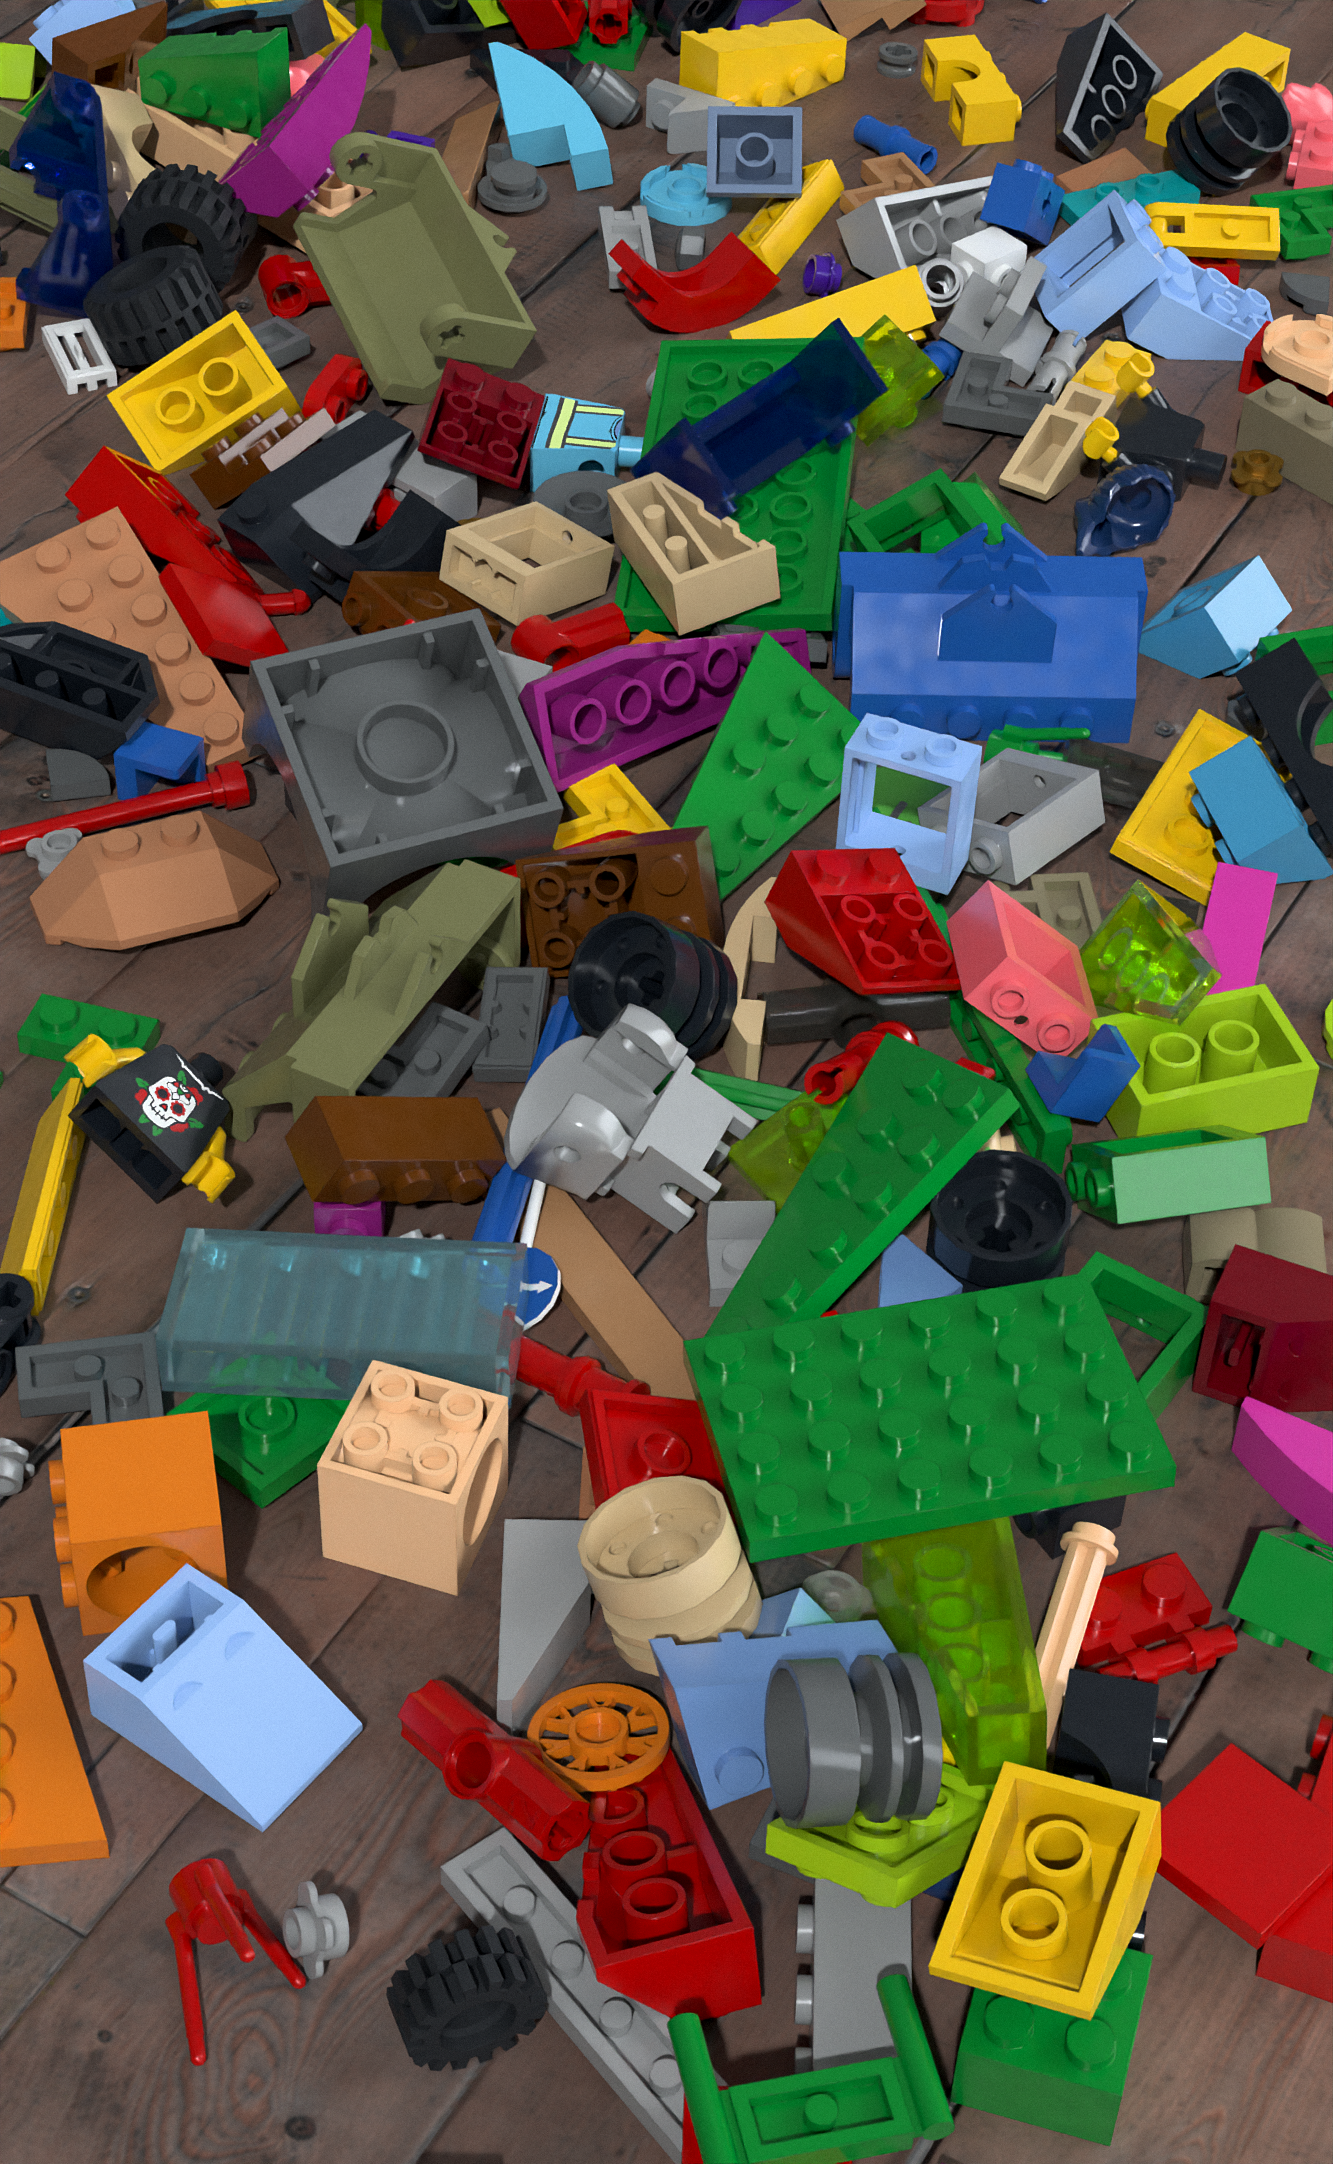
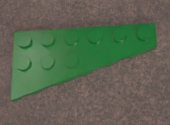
M766 631L757 642L750 656L751 660L733 692L734 696L715 730L691 781L692 785L684 801L681 803L671 829L708 825L720 904L840 796L845 746L861 723Z
M887 1032L704 1337L819 1318L1020 1107L1010 1088Z

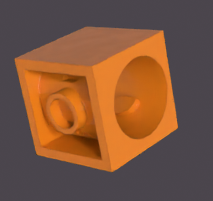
M208 1411L60 1429L62 1459L48 1461L53 1505L66 1503V1506L55 1507L56 1518H53L57 1562L72 1561V1563L60 1564L64 1608L79 1607L83 1636L114 1632L186 1563L228 1590L222 1522Z

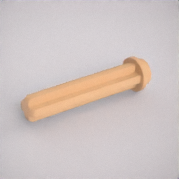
M1076 1522L1072 1530L1064 1533L1061 1537L1060 1546L1066 1554L1010 1727L1011 1742L1019 1747L1031 1751L1044 1752L1050 1746L1064 1701L1069 1669H1074L1105 1566L1116 1563L1119 1554L1114 1546L1115 1535L1100 1525L1090 1522Z

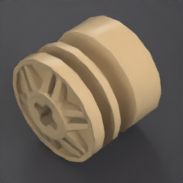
M686 1476L649 1479L623 1489L602 1503L584 1524L577 1544L582 1567L596 1600L602 1606L605 1622L608 1629L612 1632L620 1657L635 1670L659 1676L648 1639L672 1637L675 1645L717 1642L718 1633L741 1631L745 1639H748L757 1628L763 1603L756 1581L750 1570L745 1552L741 1549L739 1538L722 1493L707 1481Z

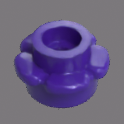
M831 252L824 253L823 255L811 254L808 257L803 272V290L805 293L819 295L821 299L828 296V292L835 293L841 283L842 267L839 263H835V257Z

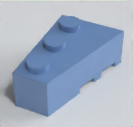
M878 1620L787 1627L786 1636L745 1639L741 1631L718 1633L717 1642L675 1645L672 1637L648 1639L683 1759L709 1810L770 1787L765 1754V1698L770 1672L778 1660L833 1657L839 1660L848 1676L849 1668L858 1655H879L883 1661L888 1653H898Z

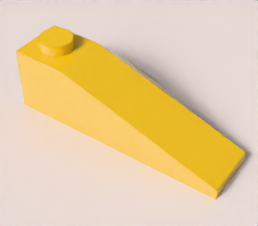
M913 265L731 330L726 339L865 337V343L873 348H882L897 343L898 348H900L902 336L910 337L917 344L926 340L925 332L930 330L936 319L917 267Z

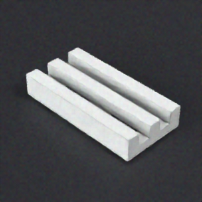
M85 318L41 327L43 344L68 395L78 393L77 384L82 383L85 384L88 391L97 390V381L104 380L107 387L118 386L116 369L90 319ZM81 332L97 366L90 367L74 333ZM58 336H62L77 370H73Z

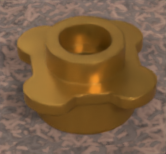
M1260 449L1238 451L1233 454L1232 462L1236 464V468L1231 471V478L1239 491L1248 495L1263 496L1270 494L1275 487L1281 485L1283 477L1278 473L1284 464V460L1281 457Z

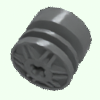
M910 1652L888 1653L883 1661L879 1655H858L849 1668L848 1676L839 1660L833 1657L781 1659L776 1662L770 1672L765 1698V1754L770 1787L777 1811L785 1825L794 1829L846 1825L854 1815L856 1804L865 1819L874 1823L888 1822L893 1815L905 1821L926 1820L935 1809L941 1787L943 1751L941 1720L936 1692L928 1669L918 1654Z

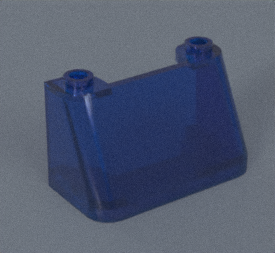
M54 71L9 148L10 168L20 170L23 165L36 179L33 185L34 193L56 199L58 215L57 225L31 268L23 267L16 278V298L89 319L83 308V300L94 284L114 268L102 103L100 96L90 83L83 79Z

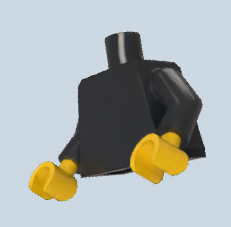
M1137 352L1120 368L1116 376V382L1123 391L1128 393L1136 392L1139 397H1130L1115 425L1104 417H1097L1085 430L1086 437L1083 440L1082 446L1084 453L1092 459L1097 460L1101 458L1097 484L1117 467L1131 464H1147L1148 466L1157 467L1169 478L1176 495L1174 503L1182 500L1192 479L1220 485L1226 468L1227 455L1202 449L1205 431L1203 422L1176 412L1171 408L1157 386L1151 388L1147 380L1154 373L1153 362L1144 353Z

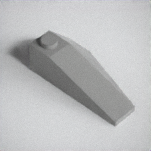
M993 176L876 197L837 219L844 246L848 251L852 265L874 278H879L916 265L917 270H919L925 262L935 258L950 261L952 243L991 227L980 220V216Z

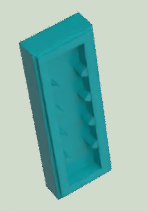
M1177 169L1156 174L1145 173L1134 179L1116 183L1105 182L1094 188L1064 194L1058 214L1072 226L1113 190L1127 203L1135 199L1143 208L1154 202L1199 204L1201 191L1194 184H1191Z

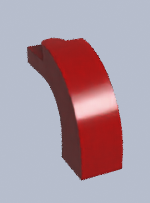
M732 231L703 261L679 272H665L654 268L622 239L608 253L622 268L616 276L628 287L623 293L624 296L647 320L673 332L695 333L726 325L755 307L781 280Z

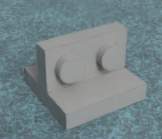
M1030 256L1020 272L1013 268L1010 269L1000 287L973 271L946 319L939 336L963 351L1013 359L1010 380L1024 387L1033 374L1036 364L1054 329V326L1042 313L1029 306L1030 300L1047 266Z

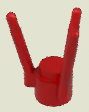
M216 1858L192 1862L182 1868L172 1878L169 1884V1895L176 1911L165 1920V1925L174 1943L186 2038L188 2039L190 2060L194 2066H202L206 2062L207 2057L192 1940L194 1938H198L201 1943L207 1945L219 1944L229 1940L240 1960L244 1963H250L255 1958V1951L242 1927L243 1923L274 1965L283 1973L295 1989H302L307 1982L305 1975L293 1961L292 1956L257 1912L248 1891L237 1888L224 1861Z

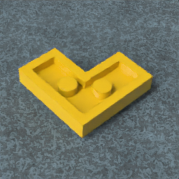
M614 763L563 790L564 800L579 818L559 824L552 851L610 831L627 830L641 834L670 830L671 828Z

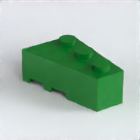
M287 27L275 28L271 32L252 33V30L238 31L235 35L217 36L216 33L168 36L138 59L140 91L143 104L257 138L261 137L262 133L260 131L284 109L283 105L291 98Z

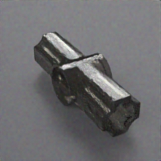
M829 975L821 986L757 993V1000L766 1001L763 1045L833 1038L839 1047L846 1049L850 1040L857 1034L870 1030L884 1021L895 1020L903 1022L912 1030L944 1027L950 1024L951 1007L949 991L860 995Z

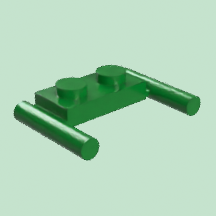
M893 1974L882 1978L876 1984V1991L897 2054L896 2058L891 2056L732 2086L722 2091L718 2089L699 2016L695 2013H682L672 2017L667 2022V2029L703 2164H837L912 2149L913 2140L917 2137H923L926 2140H939L950 2135L955 2130V2124L907 1977L903 1974Z

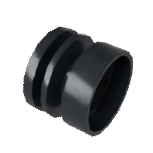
M1236 67L1224 70L1199 93L1198 97L1192 100L1169 122L1166 140L1168 151L1175 166L1191 184H1194L1203 192L1223 196L1236 191L1260 167L1264 166L1290 142L1293 128L1290 112L1282 96L1271 83L1256 72Z
M636 911L613 914L594 926L578 946L568 973V1000L575 1020L590 1036L596 1038L601 1035L628 1003L645 1008L668 1025L674 1033L676 1040L688 1048L686 1055L692 1061H695L712 1050L728 1030L737 1005V977L730 958L714 942L698 937L691 932L681 930L677 926L653 916Z
M992 1149L975 1153L931 1200L926 1254L963 1285L962 1293L1062 1277L1073 1205L1064 1180L1046 1163L1021 1152Z

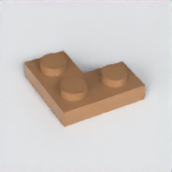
M904 152L862 160L861 178L868 186L841 191L840 209L846 215L873 198L934 187L935 185Z

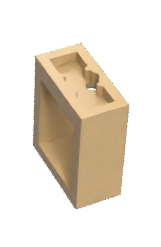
M535 501L446 530L439 580L518 626L523 620L533 615L541 614L546 616L605 595L614 545ZM530 558L542 566L534 568L522 560Z

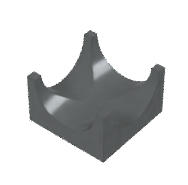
M480 608L250 661L241 738L249 757L266 753L271 755L287 788L299 825L307 860L311 888L312 922L316 913L330 917V910L327 907V902L330 898L362 903L387 884L430 865L466 857H496L507 860L515 865L517 858L552 851L564 808Z

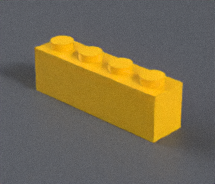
M1244 32L1150 98L1145 109V119L1147 120L1145 139L1168 148L1166 132L1169 122L1192 100L1198 97L1199 93L1217 76L1228 68L1241 67L1256 72L1270 82L1277 92L1280 93L1284 90L1291 49Z

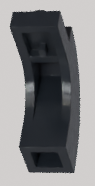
M410 489L388 522L365 541L353 545L336 544L303 521L299 523L289 540L307 552L302 560L305 565L312 569L307 578L342 603L346 596L353 571L440 572L446 530L461 526V524Z

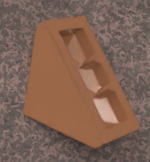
M1122 148L1056 176L1055 184L1063 188L1065 194L1094 188L1105 182L1116 183L1134 179L1141 174L1151 172L1127 148Z

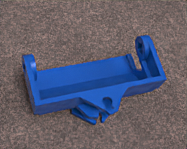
M980 523L936 553L839 551L832 635L833 678H850L848 711L860 722L866 713H870L880 717L893 718L901 723L938 734L951 735L959 740L988 741L994 728L1003 730L1005 724L1023 728H1087L1090 731V736L1087 739L1031 742L1129 743L1136 702L1137 659L1148 596L1142 557L1047 556L1008 523L1001 525V533L1004 538L996 545H988L983 541L988 535V527L986 523Z

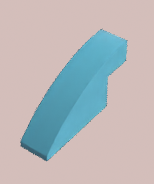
M500 42L488 43L512 158L527 162L534 167L570 160L577 191L613 184L609 151L601 127L590 107L577 91L555 71L535 58Z

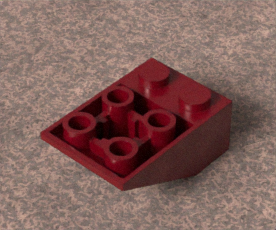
M448 358L428 408L420 433L417 451L518 490L545 396L532 391L524 384L511 383L488 374L474 364L461 363Z
M1235 1244L1210 1301L1192 1392L1241 1408L1243 1401L1248 1396L1286 1413L1333 1411V1276Z

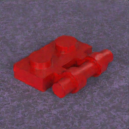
M1175 1552L1101 1579L1076 1662L1083 1669L1107 1660L1110 1665L1095 1670V1673L1158 1684L1159 1679L1184 1670L1190 1675H1195L1214 1668L1217 1658L1237 1651L1238 1642L1233 1629L1228 1624L1207 1631L1201 1627L1209 1624L1213 1606L1182 1559ZM1052 1596L1049 1597L1048 1607H1049V1604H1050V1601H1051ZM1161 1640H1165L1168 1644L1148 1652L1143 1648Z

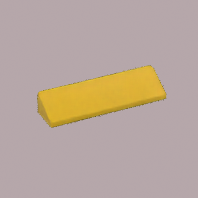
M825 159L803 166L801 198H769L738 236L776 275L837 201L841 191L845 189L832 159Z
M70 1078L38 1123L0 1268V1274L11 1273L20 1275L30 1283L34 1293V1306L31 1310V1315L39 1316V1312L43 1310L86 1136L67 1116L85 1096L84 1085L81 1083L80 1078Z

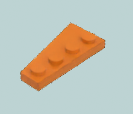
M29 1596L0 1598V1868L110 1858L107 1838Z

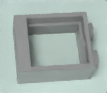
M1006 748L982 764L979 771L969 858L963 871L1017 885L1104 824L1105 815L1099 770L1011 748ZM1040 776L1044 779L1045 784L1041 781ZM951 786L917 808L920 826L946 833ZM1010 812L1024 815L1008 827L994 824Z

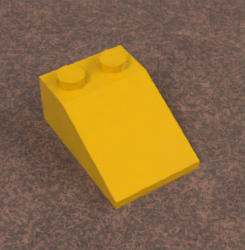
M234 310L106 395L153 468L159 470L164 476L204 462L205 459L201 453L226 435L230 441L238 438L233 428L257 411L260 412L263 418L268 417L283 408L288 417L298 411L302 412L290 389L237 310Z
M1004 1761L928 1965L929 1974L1091 2021L1139 1924L1161 1858V1802Z

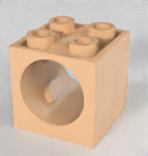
M372 1360L317 1464L323 1557L458 1596L508 1491V1397Z

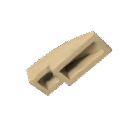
M1070 380L1054 406L1045 404L1000 475L999 485L1044 501L1058 494L1075 479L1092 459L1084 453L1082 447L1087 427L1097 417H1104L1115 425L1117 421L1116 396Z

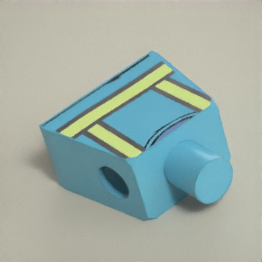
M546 393L530 448V492L535 493L536 489L546 480L567 472L596 471L618 477L621 467L638 468L644 437L625 435L626 413L620 407Z

